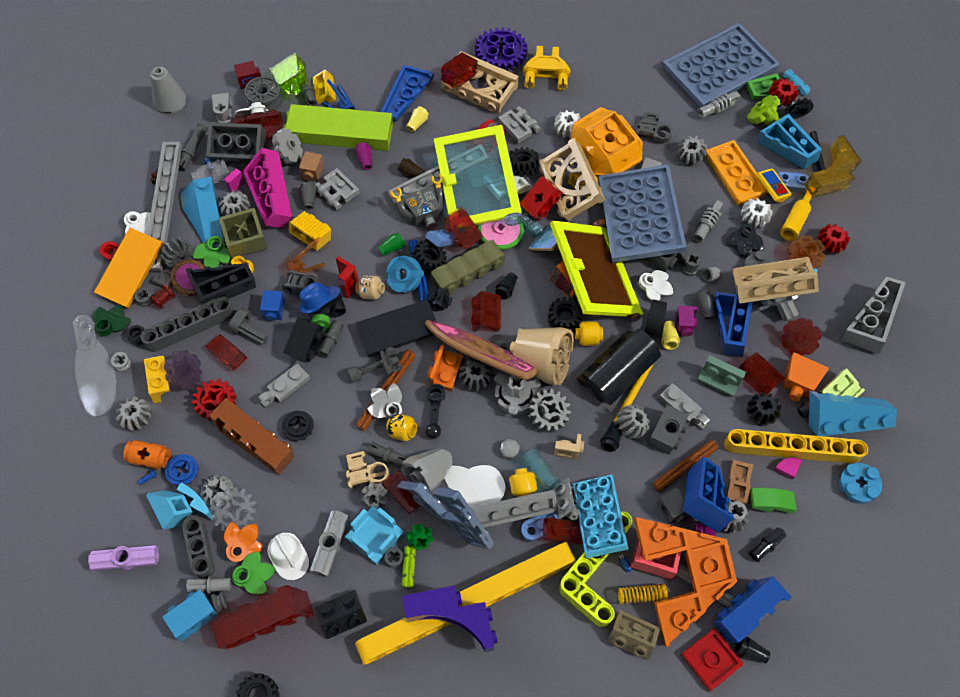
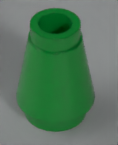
M397 232L396 234L392 233L378 246V249L382 256L403 249L402 246L406 244Z

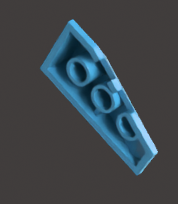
M212 177L193 180L180 194L184 213L189 218L203 243H207V240L212 236H219L225 242L219 221L221 215L217 191ZM214 244L213 248H217L219 244Z

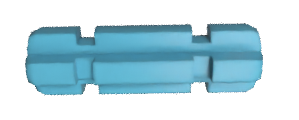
M791 69L784 72L783 77L785 79L788 77L790 82L794 81L793 85L798 86L797 90H800L799 92L803 96L810 92V87L807 84L804 85L805 82L796 74L794 75Z

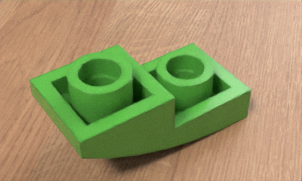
M775 488L750 489L752 508L765 512H771L775 509L791 514L797 511L795 496L792 491Z

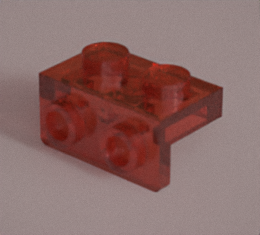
M270 110L264 114L252 113L250 116H246L248 124L263 126L266 130V140L273 139V134L282 129L284 125L281 111Z

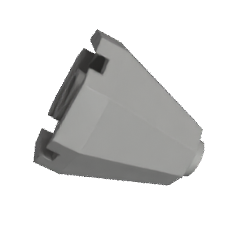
M441 448L408 457L402 462L404 466L401 467V471L406 481L423 483L429 488L428 493L432 496L452 466V455L448 450Z

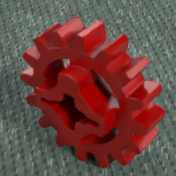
M220 378L216 382L210 379L209 384L203 381V387H196L198 393H193L192 395L196 399L192 401L195 407L194 410L196 413H199L201 418L207 417L208 421H211L209 415L225 398L236 405L235 400H233L237 398L235 390L227 381L222 384Z

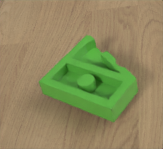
M778 73L748 81L746 87L751 98L763 100L769 96L768 92L772 83L780 79Z

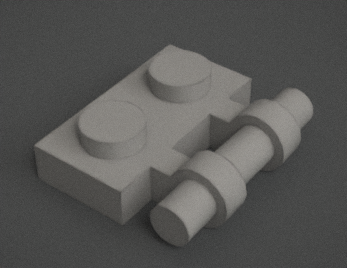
M520 106L515 109L516 114L511 109L498 117V122L517 143L532 136V130L536 133L541 130L538 122L532 119L529 113Z
M338 168L323 177L325 184L321 185L319 182L315 184L317 193L324 197L327 203L336 210L342 206L338 202L342 199L347 203L360 194L359 189ZM331 189L335 192L333 195L329 193Z

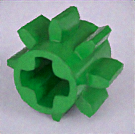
M423 523L415 526L412 525L411 532L406 533L409 539V546H414L417 551L428 548L429 542H433L431 528H426Z

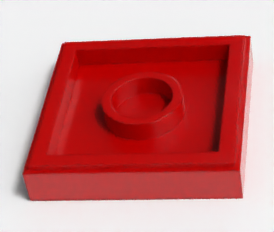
M713 628L681 654L709 692L744 665L716 628Z

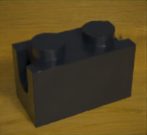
M297 317L283 353L303 362H310L316 355L318 342L323 338L324 326L308 319Z

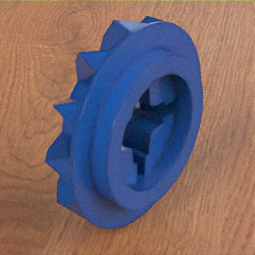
M180 454L173 457L167 463L165 475L173 485H180L181 482L187 484L197 477L199 467L197 461L192 456ZM185 466V469L188 471V473H182L180 475L179 471L176 468L183 469Z

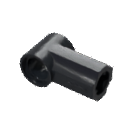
M339 293L335 299L326 303L317 311L309 313L310 320L316 314H324L331 317L344 315L346 307L341 294Z

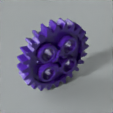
M496 27L495 31L489 29V33L484 31V35H479V39H476L475 56L507 71V68H510V70H513V66L518 68L519 63L523 64V59H526L527 43H525V38H521V34L516 35V30L510 32V28L506 31L504 27L501 30ZM502 39V40H503L502 59H499L500 40Z

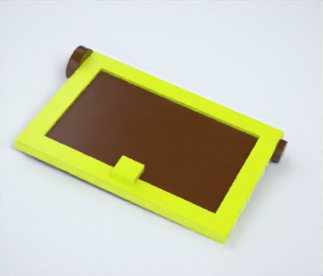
M599 219L591 225L552 221L550 226L583 314L627 316L631 322L641 319L643 312L623 262L612 263L606 220Z

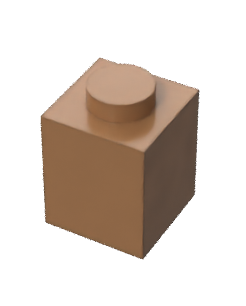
M305 151L299 166L302 179L319 181L324 167L321 154Z

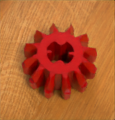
M788 77L785 80L782 78L777 81L775 80L768 92L770 95H776L779 98V107L782 105L787 107V104L796 100L799 93L797 91L798 86L793 85L794 81L790 82Z
M828 224L820 230L817 236L818 247H823V252L827 250L830 255L834 252L838 255L848 246L850 241L849 231H843V227L839 228L837 224L833 226Z

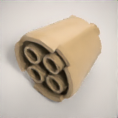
M563 327L520 328L516 341H512L510 345V353L536 367L538 372L534 377L549 385H561L570 366L568 362L570 351H573V332Z

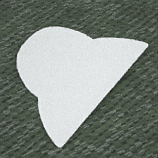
M489 465L475 466L470 469L461 466H451L444 477L448 487L459 491L471 508L499 502L504 496L506 489L500 472Z

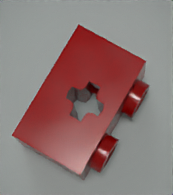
M541 176L520 202V205L532 217L541 220L548 215L550 208L560 200L563 192L549 179Z

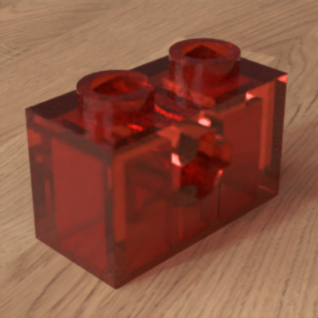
M461 52L442 66L441 81L458 89L476 75L478 60Z
M462 205L444 218L446 222L444 223L445 228L449 233L453 231L456 235L455 241L460 248L464 246L465 249H468L484 237ZM460 224L462 226H467L466 232L458 231Z

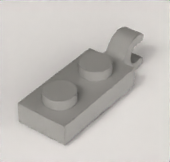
M297 363L267 386L268 392H264L259 396L260 402L264 407L269 406L276 399L279 403L308 382L310 376Z
M672 383L660 394L659 399L664 404L670 405L689 415L686 422L690 423L693 421L702 430L708 425L707 423L710 419L706 415L700 414L702 408L675 384Z

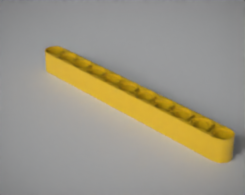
M561 543L460 591L462 604L458 606L462 607L485 602L486 607L571 567L576 563V559L568 543ZM403 618L356 641L355 646L363 665H366L452 623L434 619L407 622L406 618Z

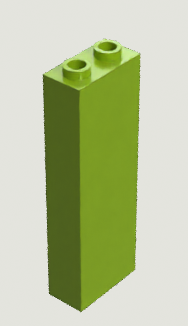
M291 104L290 110L286 113L287 123L283 125V128L290 129L292 134L295 133L301 143L355 148L359 143H368L371 150L389 151L393 128L392 113Z

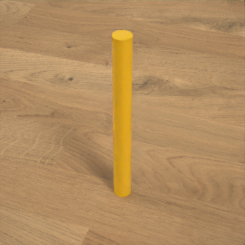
M652 366L635 381L619 411L627 405H632Z

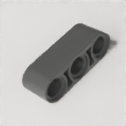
M189 516L184 520L182 528L190 568L200 579H206L208 576L212 577L215 572L207 528L200 518ZM199 524L197 530L193 532L190 531L193 525ZM198 544H203L201 550L194 551ZM207 563V568L199 572V567Z

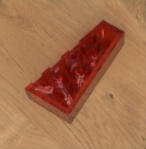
M285 585L278 588L277 592L272 595L260 596L257 598L258 601L253 604L247 603L239 606L238 611L220 615L218 620L211 623L218 649L229 650L255 640V634H270L275 632L276 626L297 623L296 618L303 615L306 618L315 616L307 591Z

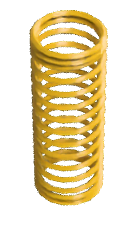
M665 584L637 586V588L635 586L633 588L631 586L629 588H618L620 605L624 604L623 589L626 604H628L627 589L630 604L632 599L634 604L636 600L639 603L638 588L640 590L641 603H643V595L645 602H647V597L649 602L651 598L653 602L655 599L658 601V594L660 601L668 598Z

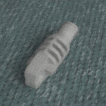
M737 91L723 94L712 99L708 105L698 108L697 114L701 119L710 114H718L733 107L740 98V95Z
M719 200L716 201L713 208L708 206L699 220V227L693 235V239L696 242H703L707 233L713 230L722 213L719 210L723 203Z

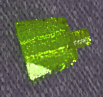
M296 52L270 68L278 85L287 94H299L301 91L300 87L307 83L305 61Z

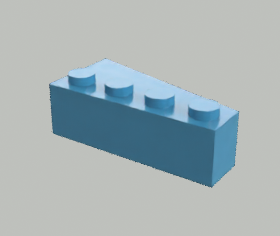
M810 391L808 427L817 436L896 427L897 409L886 400L866 397L855 398L849 395L838 396L832 393L821 394Z

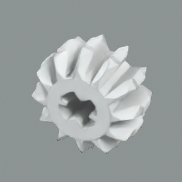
M567 109L564 113L560 112L554 121V129L557 131V135H562L563 139L566 136L570 138L573 124L581 119L579 113L574 114V110L568 112Z
M751 198L742 207L740 215L743 217L742 222H748L754 228L757 226L762 228L771 219L773 211L770 209L771 205L765 204V200L760 201L759 198L756 200Z

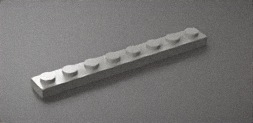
M180 142L162 143L147 235L164 243L163 246H166L182 150ZM160 252L149 272L163 270L164 261L161 258Z

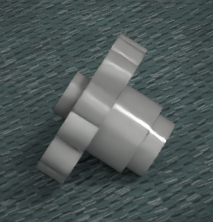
M282 128L273 134L271 150L279 152L280 159H283L286 164H294L302 158L303 149L300 147L301 141L295 133L292 134L290 129Z

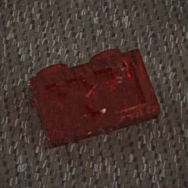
M480 291L471 300L472 331L476 332L480 328L498 332L501 329V296Z
M758 352L748 357L739 367V369L746 372L743 379L759 394L764 391L766 396L785 379Z

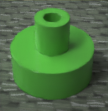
M324 314L312 316L311 321L324 326L323 331L330 328L329 316Z

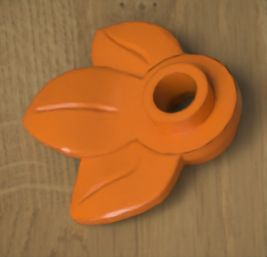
M233 522L227 526L223 538L227 544L225 553L230 561L239 562L251 553L262 551L264 545L256 541L258 537L256 524L247 525L241 530ZM234 548H240L241 552L239 555L233 554Z

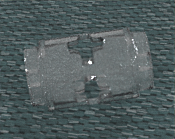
M219 159L190 172L193 180L209 177L208 172L212 171L214 184L224 181L230 174L224 159L220 161Z

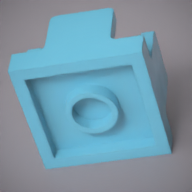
M371 507L368 511L363 509L350 524L352 529L345 536V539L373 563L378 565L384 558L385 552L392 548L404 535V531L380 507L378 509Z

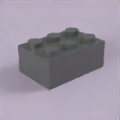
M209 122L206 157L210 161L218 163L249 164L261 148H265L266 130L262 125Z

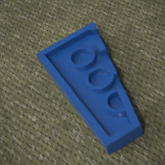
M403 64L381 112L392 113L393 121L397 122L435 77L434 72Z

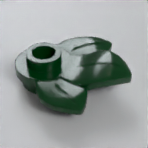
M122 305L115 306L108 311L98 307L93 315V319L96 322L95 332L102 337L124 330L131 322L130 318L124 317Z

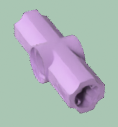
M156 545L132 548L119 546L115 549L91 551L88 563L91 571L119 568L129 570L133 567L157 565L159 551ZM128 554L127 559L121 562L122 556Z

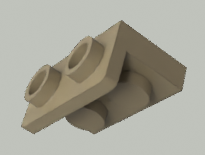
M619 610L607 641L618 648L648 660L655 648L660 627Z

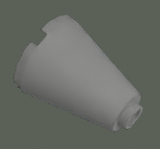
M156 67L150 72L152 102L156 110L163 114H166L165 112L173 114L182 110L186 105L187 98L184 90L166 68Z

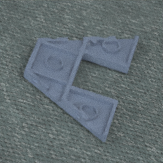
M401 481L397 486L399 489L412 493L414 501L435 518L445 520L450 525L448 528L469 545L490 550L495 544L459 491L449 487L447 489L438 487L432 497L428 493L429 488L421 482Z

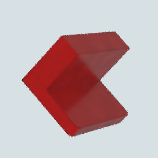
M338 256L336 262L342 295L349 299L356 291V282L358 281L357 270L354 265Z

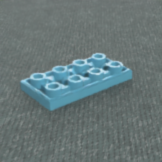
M613 475L573 483L586 558L628 550Z

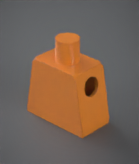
M794 352L787 362L783 387L790 390L789 399L799 402L802 396L808 398L810 391L816 389L829 367Z

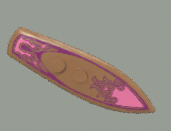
M430 320L425 322L426 327L444 343L496 369L522 380L531 379L538 372L536 367L477 335L451 325Z

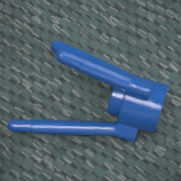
M328 79V84L341 99L337 104L338 108L355 110V106L342 86L338 84L340 93ZM325 101L322 102L328 108H336Z

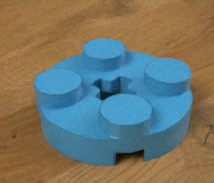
M409 256L395 257L390 261L386 273H388V285L394 291L410 293L415 290L424 275L418 261ZM402 271L407 272L406 278L402 279Z
M864 463L849 464L839 476L840 490L842 493L845 492L850 501L858 504H867L876 499L882 491L880 473L875 467H870ZM859 479H861L865 484L862 488L858 483H856V481Z

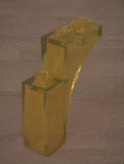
M844 135L838 136L830 147L832 154L831 166L812 173L804 184L813 198L846 190L855 179L852 172L855 171L862 160Z

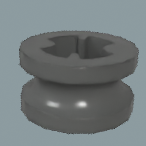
M140 288L134 294L135 300L142 307L149 306L154 301L153 294L148 288Z
M392 547L385 552L384 558L387 566L395 569L403 564L404 556L399 548ZM391 554L400 555L397 562L394 560L392 562L389 561L391 560Z
M220 591L219 595L212 594L213 605L217 613H220L222 609H229L224 591Z

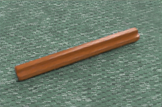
M405 351L397 363L401 364V369L397 372H391L381 386V389L387 391L391 384L395 383L397 385L415 358L413 351ZM367 408L356 423V427L362 431H365L374 419Z

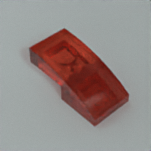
M221 334L206 346L210 353L219 358L232 371L236 370L248 359L243 352Z

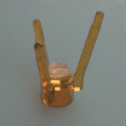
M321 238L315 239L296 257L286 263L287 268L300 273H306L325 266L323 262L303 269L305 264L301 259Z

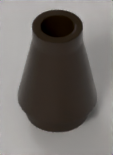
M403 158L398 166V171L401 174L410 177H416L425 172V170L421 169L409 158Z

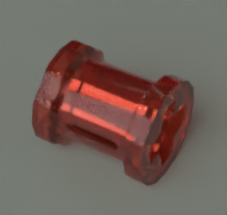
M163 285L156 295L150 296V299L158 308L163 309L164 305L171 298L174 299L176 295L169 287Z

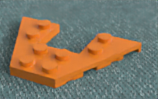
M633 517L643 560L648 561L681 551L685 552L694 591L654 602L663 644L669 647L670 643L682 631L685 632L693 621L700 618L715 600L720 599L724 592L737 582L728 541L724 538Z

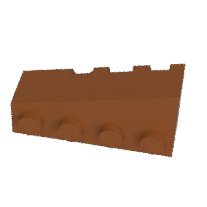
M227 398L209 415L219 432L279 475L294 458L293 448L287 442L278 440L272 431L263 428L257 420L252 419Z

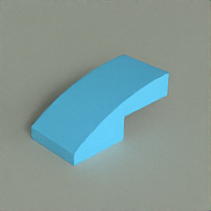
M181 482L177 491L192 501L189 505L192 510L212 521L214 516L206 503L194 490Z

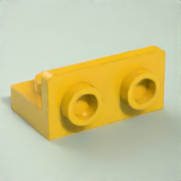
M163 355L144 359L148 391L154 404L162 402L161 395L164 392L170 391L166 362Z

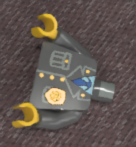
M439 174V182L434 181V176L431 178L436 188L432 185L401 196L402 191L398 187L396 188L398 196H395L392 190L390 191L389 195L392 199L396 200L395 204L403 218L414 222L416 226L425 224L429 230L437 226L435 220L440 218V212L443 210L445 202L443 187L440 185L443 180L441 174Z

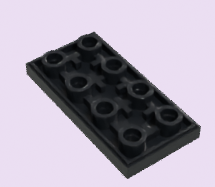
M428 299L357 322L356 325L369 358L380 354V351H385L389 347L398 348L434 336L426 327L425 322L427 320L437 321Z

